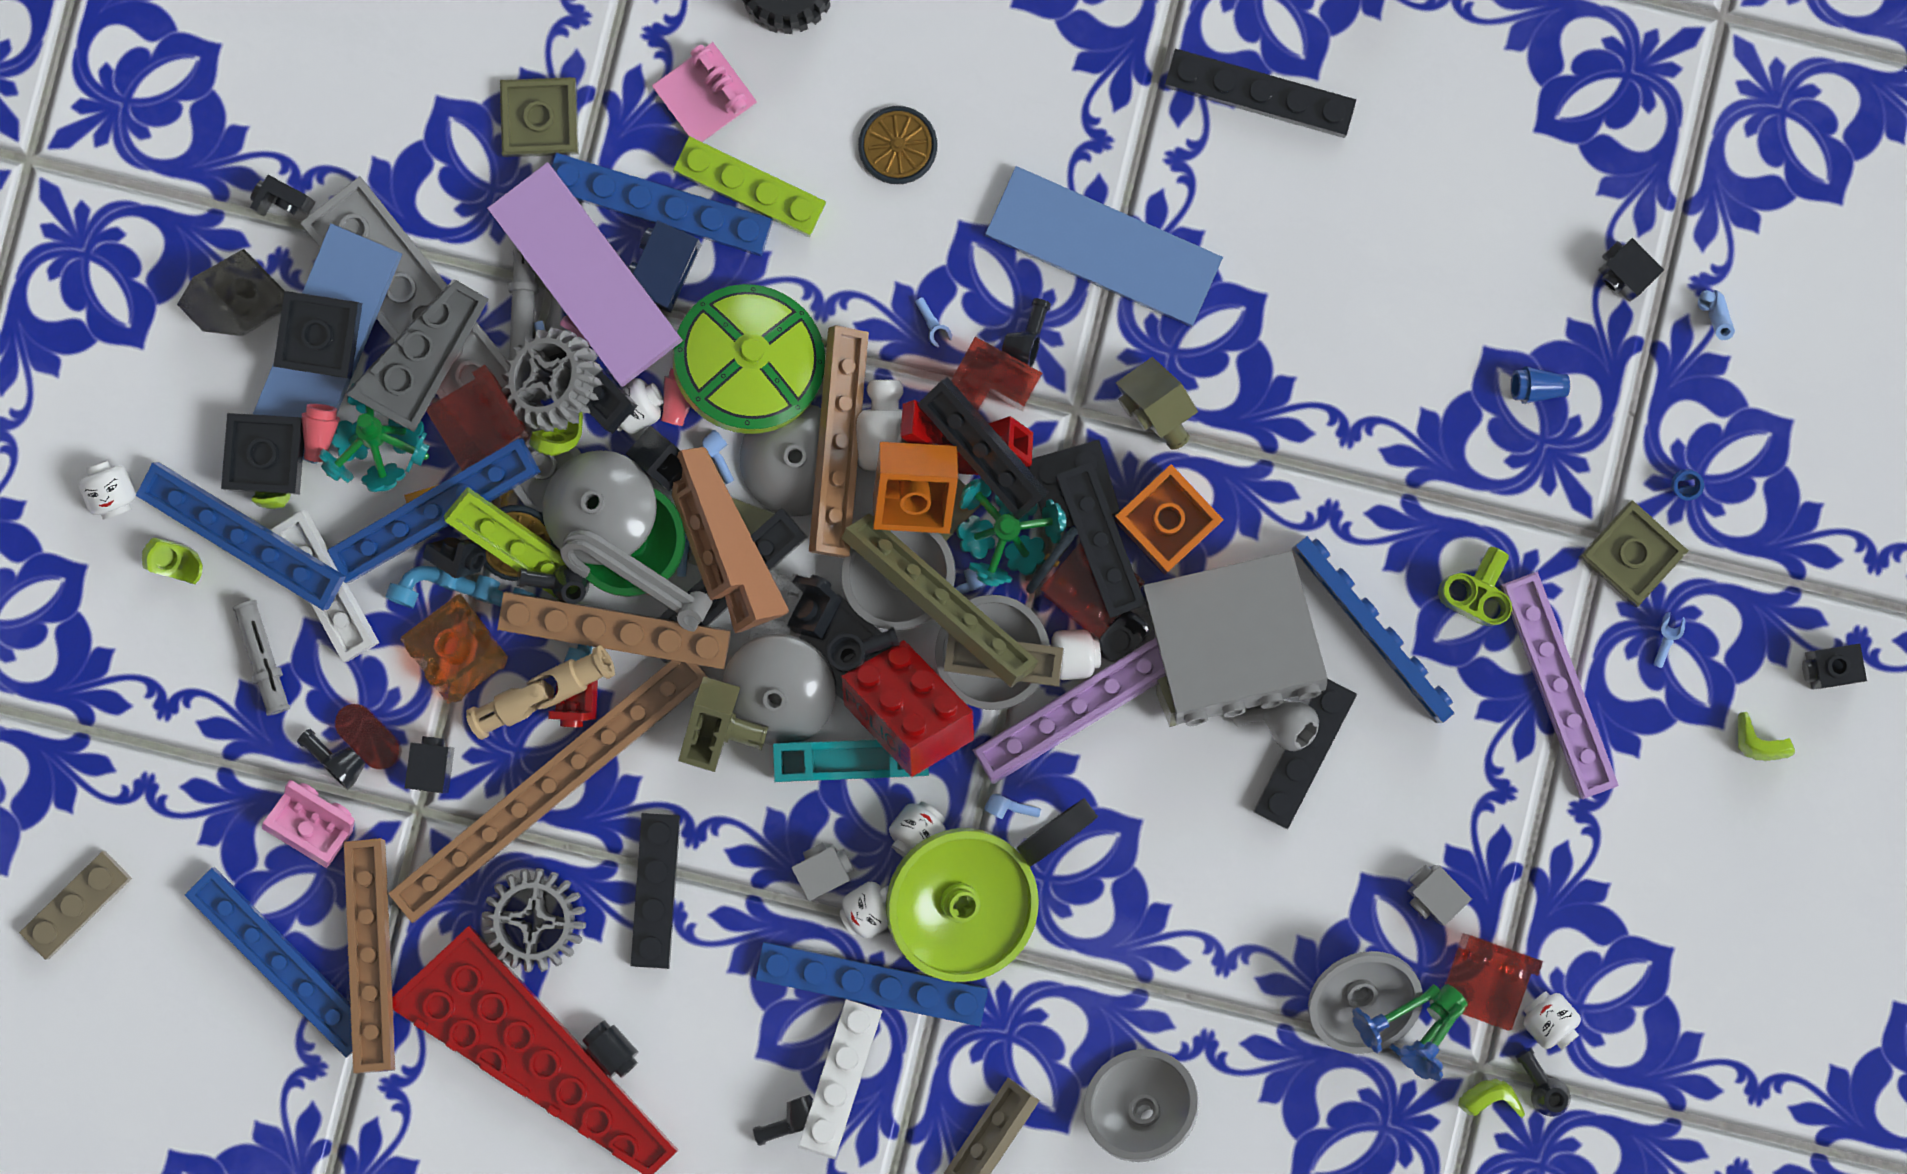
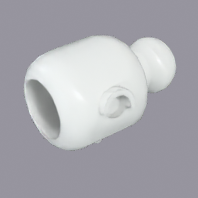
M870 380L868 383L867 393L871 399V409L863 410L859 414L856 424L858 466L863 470L876 471L880 442L908 443L900 437L902 409H899V399L903 394V385L900 380Z

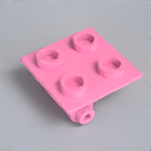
M713 42L705 48L703 45L694 48L690 53L692 55L691 58L652 85L688 136L701 142L757 103Z

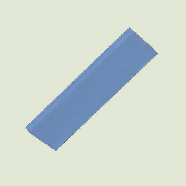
M1018 166L1015 167L985 234L986 237L1190 327H1193L1223 259L1218 254Z
M330 223L302 294L363 303L352 372L353 377L403 253ZM272 366L253 415L302 417L301 414L306 412L307 404L333 406L338 409V413L351 379ZM306 460L312 464H317V462Z

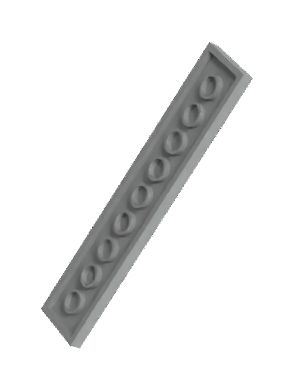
M359 176L304 219L301 224L320 248L330 223L403 253L376 318L395 341L443 291L447 284L366 182ZM476 321L436 394L486 457L517 439L524 440L541 473L512 490L525 506L531 507L543 514V498L549 481L564 463L582 453L575 446L568 452L557 456H550L539 453L530 446L529 440L532 432L541 429L531 428L525 422L518 420L513 415L514 411L505 404L509 397L505 396L501 389L509 382L505 381L501 375L509 372L510 366L507 365L505 361L507 359ZM541 402L537 403L538 407L544 406Z

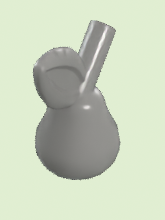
M1283 700L1284 702L1281 705L1273 708L1263 709L1261 705L1246 708V712L1233 717V721L1238 726L1264 720L1280 747L1288 751H1299L1308 746L1315 738L1319 728V718L1312 707L1301 702Z

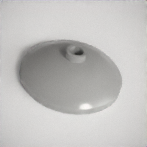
M810 404L806 411L797 419L774 431L745 434L740 450L742 477L748 490L757 501L774 512H778L783 508L790 516L812 514L821 416L820 407ZM799 450L802 453L803 457L799 463L794 464L788 460V455L791 451Z
M611 451L586 452L564 463L549 481L542 506L544 525L551 540L559 549L562 541L569 533L585 530L601 536L628 555L633 554L646 541L653 528L657 509L655 491L646 473L628 457ZM592 497L599 498V505L595 509L588 508V501ZM581 550L573 551L575 556L583 563L603 565Z
M891 531L954 587L956 571L953 554L949 545L939 533ZM850 546V556L843 559L841 580L843 591L849 604L860 617L876 627L886 630L894 627L895 631L916 628L932 619Z
M985 595L969 600L1016 642L1050 646L1048 635L1042 622L1023 603L1001 595ZM940 628L935 646V659L939 675L966 704L985 710L1006 709L1026 700L1040 686V684L1018 682L1010 687L1002 679L945 672L944 665L949 633L944 628Z
M770 634L747 642L732 656L722 679V682L740 687L733 712L736 714V718L768 726L764 743L770 745L774 743H799L815 735L828 721L836 700L835 677L826 658L810 643L790 635ZM776 693L781 697L782 701L774 703L769 699V695Z
M1377 951L1352 954L1328 967L1315 982L1308 1001L1310 1022L1318 1037L1328 1046L1352 1054L1371 1053L1374 1051L1371 1047L1368 1048L1365 1045L1360 1033L1353 1024L1352 1018L1354 1015L1352 1010L1358 1007L1363 1013H1367L1371 1019L1381 1013L1386 1015L1422 995V987L1414 970L1397 956ZM1422 1005L1390 1022L1388 1028L1379 1032L1382 1039V1049L1396 1043L1410 1031L1420 1015Z
M1151 1049L1128 1051L1105 1063L1092 1078L1084 1100L1085 1121L1094 1140L1110 1155L1130 1162L1153 1161L1177 1149L1191 1133L1199 1110L1198 1091L1192 1076L1185 1066L1174 1057ZM1145 1110H1152L1153 1113L1150 1118H1141Z

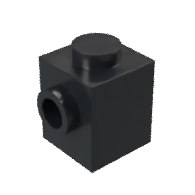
M1633 238L1624 245L1619 241L1612 245L1601 256L1606 263L1598 269L1603 275L1601 278L1603 283L1615 294L1620 292L1629 302L1638 297L1664 271Z
M651 426L645 430L625 454L669 492L673 488V482L680 480L682 477L683 468L679 458H677L680 450Z
M1860 643L1805 652L1806 660L1802 662V670L1805 681L1811 684V690L1867 681Z
M422 736L421 743L410 742L404 788L449 793L455 748L444 746L445 739Z

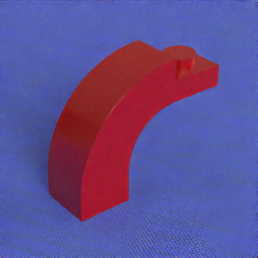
M912 400L903 404L900 425V437L912 444L953 446L917 405L919 402ZM1011 416L989 423L1026 467L1031 466L1033 432ZM957 451L958 474L978 475Z

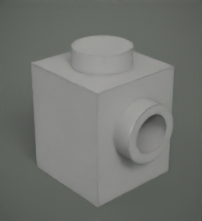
M823 843L803 852L806 860L791 867L808 901L850 881L851 878L848 872L854 870L844 849L837 852L835 846L826 849Z
M1427 865L1423 866L1412 876L1410 882L1413 886L1407 890L1413 897L1409 902L1410 905L1424 919L1430 915L1438 924L1443 926L1472 900L1439 865H1433L1431 868Z

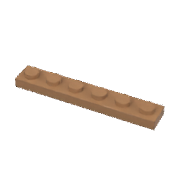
M836 325L828 328L809 553L845 558L850 556V546L841 537L845 529L853 523L858 464L856 424L863 406L869 332Z
M507 591L503 592L497 629L593 647L600 645L604 649L725 669L732 631L698 625L695 632L685 630L679 625L678 621L582 604H569L559 600Z
M382 838L344 842L353 1073L395 1071L386 844Z

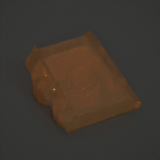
M462 594L454 596L401 636V642L404 644L407 652L424 671L425 678L429 684L441 694L447 703L462 701L466 694L499 669H505L508 660L506 653Z

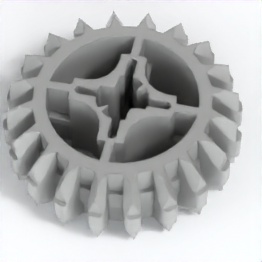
M550 328L549 332L537 330L535 338L524 336L525 346L523 348L520 346L513 347L517 354L514 360H505L507 365L510 366V371L501 375L505 381L509 382L501 389L504 395L509 397L505 404L514 411L513 415L518 420L525 422L531 428L542 429L546 432H553L554 428L566 430L568 421L573 424L579 423L580 412L590 413L587 406L589 400H599L596 394L593 393L595 387L603 385L600 379L595 377V375L603 370L595 362L598 355L589 348L590 345L585 339L577 337V334L569 330L562 331L558 328ZM559 353L567 354L563 359L557 358L551 361L549 358ZM552 398L554 403L547 406H537V403L541 400L547 401Z
M538 868L535 871L534 880H531L528 869H523L520 871V883L513 874H509L506 876L509 889L500 883L494 886L495 891L501 898L497 899L489 896L486 899L488 905L496 908L494 912L485 911L482 913V918L493 919V925L486 926L482 930L484 934L495 932L497 937L489 941L487 945L489 948H494L499 944L504 947L497 955L499 960L505 959L509 953L512 954L510 967L513 969L517 968L521 959L525 960V972L533 970L534 961H537L541 972L548 970L547 958H550L555 966H559L562 964L559 951L568 957L574 954V950L567 944L568 941L580 944L583 940L580 935L573 933V930L586 928V922L575 921V915L585 913L586 909L584 906L573 909L571 903L578 900L581 895L579 892L573 893L570 896L564 893L571 886L569 880L564 881L557 887L555 884L559 874L556 872H552L548 880L544 881V869ZM532 888L531 897L528 898L527 907L523 911H506L510 900L517 893L524 889ZM544 891L557 899L562 907L564 917L552 915L546 910L545 898L543 897ZM531 909H535L537 917L543 918L545 921H552L553 923L547 922L536 926L537 931L533 932L531 923L526 922V920L516 919V917L522 918L526 915H531ZM505 923L518 926L522 930L525 949L520 948L510 939ZM545 929H563L559 940L546 951L537 952V944L540 942L541 934Z

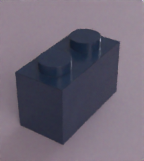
M658 220L653 229L650 227L646 229L639 247L643 249V253L638 263L632 262L630 264L629 270L658 308L669 313L672 312L702 244L699 238Z

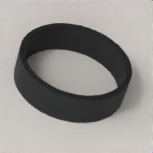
M1083 798L1027 838L1016 849L1031 867L1097 819L1098 816L1086 799Z

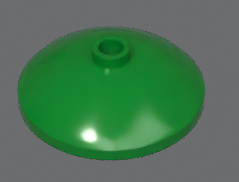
M654 488L657 509L653 528L646 541L630 556L668 580L681 562L685 549V530L675 505L663 493ZM592 497L588 501L589 509H595L599 505L598 497ZM584 563L590 568V573L586 579L598 589L623 597L646 594V592L608 567Z

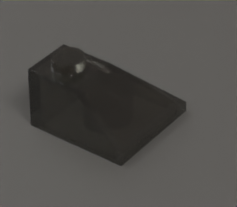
M242 249L194 276L177 305L203 332L244 336L281 314L285 290L245 249Z

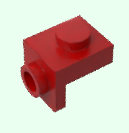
M598 680L588 684L586 690L556 704L555 710L548 711V719H559L561 727H583V721L596 719ZM556 682V694H557V693H558V684H557V682Z

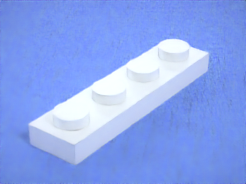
M307 510L298 512L270 529L337 570L327 551L328 548ZM344 581L328 610H321L311 604L342 662H348L379 644L353 593Z
M845 1000L798 1148L835 1160L882 1014L881 1010Z

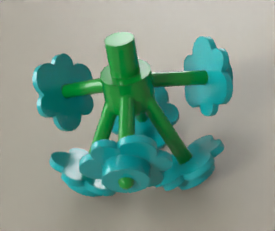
M348 396V403L353 406L356 405V410L362 414L353 424L347 420L339 422L336 435H334L331 443L333 447L338 448V459L325 449H322L319 455L320 459L324 462L321 467L328 477L335 481L342 478L345 482L349 483L354 479V476L344 466V463L353 460L355 457L358 460L365 459L368 456V449H371L375 465L367 470V475H364L361 481L370 492H378L394 488L397 485V481L402 480L406 476L405 470L397 468L395 463H388L384 466L378 446L386 442L392 445L394 451L398 454H405L407 452L412 454L406 468V472L409 473L413 463L421 466L423 460L429 458L427 451L430 445L423 443L427 433L423 432L424 425L422 421L419 422L414 432L391 419H388V426L382 425L380 420L374 417L373 409Z
M982 478L974 479L964 487L959 507L972 510L981 504L995 519V524L993 526L989 520L980 521V518L976 515L970 516L967 522H962L957 526V536L962 540L960 548L963 552H970L975 559H982L987 555L988 550L995 546V539L992 536L996 535L999 540L990 565L986 563H970L969 568L976 572V575H978L977 579L985 585L999 586V584H1004L1005 582L1011 583L1012 577L1008 576L1005 570L998 568V564L1006 542L1012 541L1013 543L1009 544L1005 549V556L1009 560L1007 563L1008 568L1011 571L1019 570L1025 576L1033 574L1037 565L1045 562V554L1043 553L1045 542L1039 537L1032 539L1026 535L1019 537L1020 530L1045 526L1047 537H1051L1054 544L1059 543L1061 533L1066 529L1064 511L1058 503H1054L1052 499L1046 501V507L1042 509V519L1028 520L1029 515H1034L1037 512L1038 507L1035 505L1025 516L1018 520L995 495V502L1000 506L998 512L987 499L992 492L990 487Z

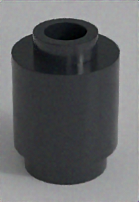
M605 1020L598 1024L582 1040L588 1047L586 1052L610 1078L615 1074L622 1078L638 1064L634 1057L639 1051L615 1025L610 1026Z

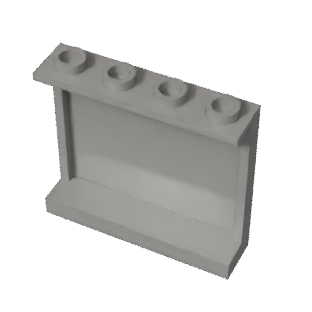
M1292 551L1143 585V598L1146 610L1150 614L1175 710L1176 725L1186 723L1187 726H1196L1207 722L1208 717L1223 714L1224 717H1235L1245 713L1246 708L1259 705L1263 709L1273 708L1281 705L1284 702L1283 700L1298 697L1300 700H1308L1319 696L1321 691L1326 690L1328 677Z

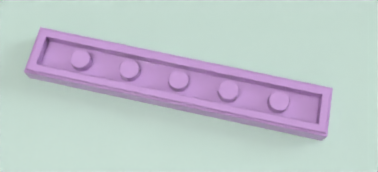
M1538 571L1500 585L1502 592L1512 602L1511 616L1580 798L1585 799L1619 786Z
M1156 638L973 749L975 756L991 783L995 784L1155 686L1157 679L1166 676Z

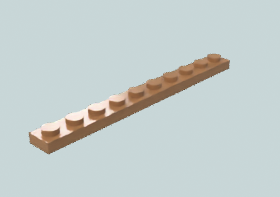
M671 660L388 893L411 923H415L698 690L703 676H708L699 665Z

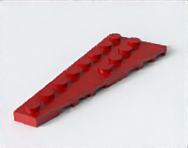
M471 925L462 931L392 997L393 1011L414 1023V1026L434 1036L454 1052L457 1051L477 1064L480 1069L523 1097H527L546 1109V1112L566 1122L578 1130L577 1132L612 1152V1155L640 1173L654 1174L678 1152L675 1145L612 1077L610 1078L586 1052V1049L503 960L497 958L498 954L488 947L487 942Z

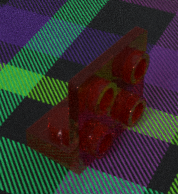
M486 365L472 372L475 379L428 406L426 410L462 471L511 442L530 436L524 423L517 418L511 408L508 397L501 391L502 387L494 373Z
M1080 542L1040 588L1039 592L1080 627L1089 631L1093 638L1099 639L1117 616L1109 618ZM1134 572L1139 588L1141 589L1145 582L1140 576H1138Z
M1463 933L1445 984L1453 986L1466 999L1468 1006L1462 1013L1463 1015L1510 1031L1513 1028L1531 974L1539 976L1543 961Z

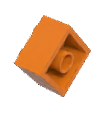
M880 442L873 492V530L950 534L958 482L957 446Z
M1172 464L1114 517L1115 523L1164 575L1224 520Z

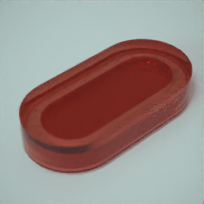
M349 704L338 712L335 719L337 733L366 764L374 769H388L399 761L402 753L400 741L369 708L360 704Z

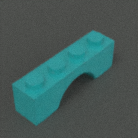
M877 740L773 744L774 782L911 777ZM929 767L915 776H929Z

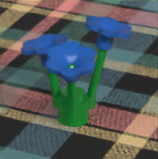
M1433 984L1424 994L1386 1015L1381 1013L1371 1019L1367 1013H1363L1358 1007L1352 1010L1354 1015L1352 1018L1353 1024L1360 1033L1363 1042L1368 1048L1371 1047L1375 1053H1379L1382 1051V1039L1379 1032L1388 1028L1390 1022L1429 1001L1430 1006L1427 1008V1011L1436 1022L1420 1041L1416 1040L1412 1046L1404 1045L1402 1048H1398L1391 1044L1389 1048L1400 1056L1402 1063L1412 1069L1418 1077L1425 1080L1431 1078L1434 1081H1440L1443 1077V1065L1435 1058L1439 1053L1438 1046L1456 1019L1465 1011L1468 1003L1463 995L1453 986L1445 984L1439 989Z

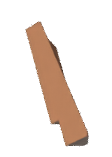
M699 447L679 451L677 458L680 460L683 471L681 480L673 482L672 498L681 516L686 536L710 600L720 599L725 596L735 633L743 632L784 616L788 613L789 609L707 449Z

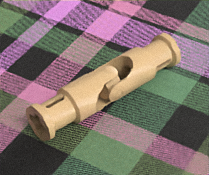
M599 645L593 648L591 654L577 661L570 659L533 677L526 683L527 687L522 689L510 688L494 696V701L480 708L473 706L467 709L466 719L468 725L477 738L483 740L489 736V732L503 725L510 727L528 718L537 709L549 708L586 690L588 684L602 677L609 679L615 676L613 661L604 647ZM550 676H553L558 684V693L555 697L554 688L544 680Z

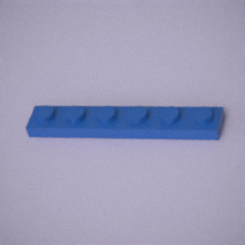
M556 153L552 168L578 201L656 224L658 220L692 236L761 257L763 255L773 223L772 218Z
M517 439L327 551L337 570L346 576L344 583H351L448 527L449 524L445 522L444 515L467 487L491 502L541 473L524 440Z
M152 462L135 495L321 610H328L346 578L342 573L160 462Z
M1308 536L1292 547L1293 551L1436 723H1444L1455 714L1449 707L1453 703L1450 696L1439 685L1434 688L1425 678L1428 674L1425 666L1415 656L1409 659L1400 648L1404 644L1400 636L1390 626L1384 629L1376 619L1379 612L1366 597L1360 600L1351 588L1355 586V583L1342 568L1336 571L1327 558L1331 555L1326 547L1317 538L1311 541Z
M215 867L211 868L185 896L346 1058L352 1054L350 1002Z
M763 942L756 975L757 981L980 1027L988 988L945 981L928 975Z

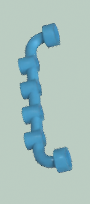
M422 565L406 572L398 585L390 583L385 598L392 602L414 608L419 593L413 591V587L419 581L425 580L443 588L469 595L482 602L501 607L503 591L498 590L499 581L484 575H479L476 582L464 577L455 579L441 569ZM516 587L513 593L536 596L531 592ZM578 644L577 649L569 647L564 662L570 659L577 661L591 654L593 646Z

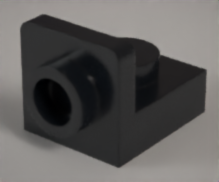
M267 175L264 181L260 180L256 184L250 200L253 201L250 208L262 216L267 214L275 197L277 200L274 204L293 215L296 214L297 210L309 215L315 204V201L309 196L270 175Z
M447 537L443 540L426 544L423 558L456 579L481 572L486 561L487 550L471 539L461 541L457 538Z
M795 575L792 583L803 594L786 626L794 633L822 639L842 599L830 589L832 584L823 577L811 575L808 578Z

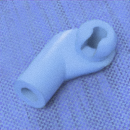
M1709 290L1701 292L1698 298V307L1702 311H1709V318L1716 337L1720 340L1730 339L1733 337L1735 329L1724 295L1717 290H1714V292Z

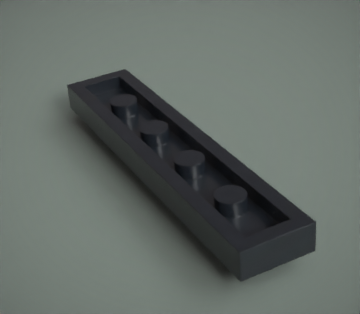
M1179 49L1174 51L1164 88L1342 138L1347 136L1357 100Z
M781 508L751 535V538L770 572L803 543L808 536L790 515ZM703 579L686 593L690 594L694 591H700L708 595ZM725 596L712 600L713 603L703 622H700L699 625L709 626L728 609ZM668 608L658 618L677 621L678 613ZM660 658L664 663L670 661L667 659Z

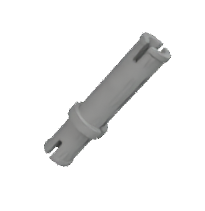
M518 249L513 250V282L509 283L508 290L512 293L508 360H514L517 355L513 347L520 346L523 348L525 346L524 336L533 337L534 297L539 292V285L535 283L536 272L527 260H525L524 264V256Z
M250 600L233 606L232 608L235 611L255 674L251 676L253 684H258L265 705L266 715L271 716L289 710L290 705L288 704L280 679L283 673L281 667H276L257 607V601Z

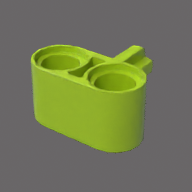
M1491 546L1484 555L1474 576L1456 573L1445 578L1440 583L1438 589V596L1442 604L1484 626H1495L1507 621L1512 612V602L1506 594L1494 586L1509 559V555L1503 550ZM1453 581H1459L1466 587L1467 594L1461 602L1455 601L1449 594V587ZM1488 598L1495 599L1500 605V615L1496 619L1487 617L1483 611L1484 602Z

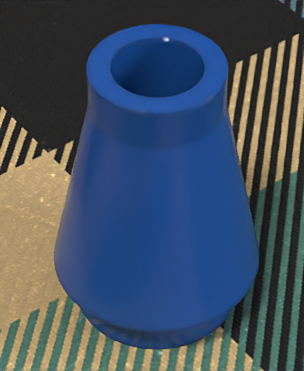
M1524 366L1521 370H1514L1510 384L1511 395L1514 400H1520L1522 404L1557 397H1567L1570 392V378L1567 374H1556Z

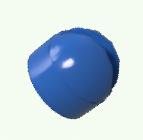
M1683 469L1673 476L1671 488L1677 497L1691 501L1702 494L1704 480L1694 470ZM1695 480V485L1678 486L1679 481Z

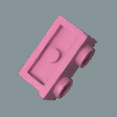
M289 780L285 786L284 795L262 823V829L323 867L328 868L343 847L344 842L351 836L355 819L351 817V813L344 806L338 803L330 804L320 798L318 792L305 783L297 784Z

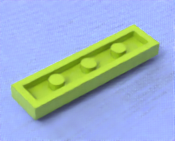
M690 136L673 169L674 173L766 217L772 218L774 221L808 237L811 236L826 205V201Z
M469 487L463 491L444 515L446 523L517 572L522 567L529 571L553 574L556 569L565 565L559 550ZM572 585L567 588L566 592L573 594L579 587ZM542 588L543 590H545L546 592H548L549 594H551L552 596H554L555 598H557V597L553 594L552 589Z

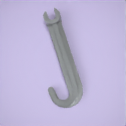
M585 530L573 531L562 541L560 547L561 558L565 565L583 578H586L590 573V568L580 561L573 552L574 550H581L677 612V621L685 630L695 632L699 623L703 622L713 603L709 596L703 592L694 591L690 594L686 593L593 532Z

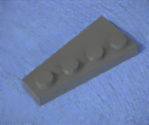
M453 279L345 394L414 432L489 299Z

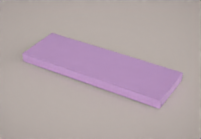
M548 162L488 207V210L622 387L683 341Z

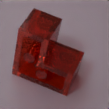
M975 337L951 381L979 413L989 394L1024 411L1041 380L1042 372Z

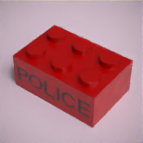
M905 640L901 641L900 645L892 646L842 676L844 706L911 778L974 740L973 710Z

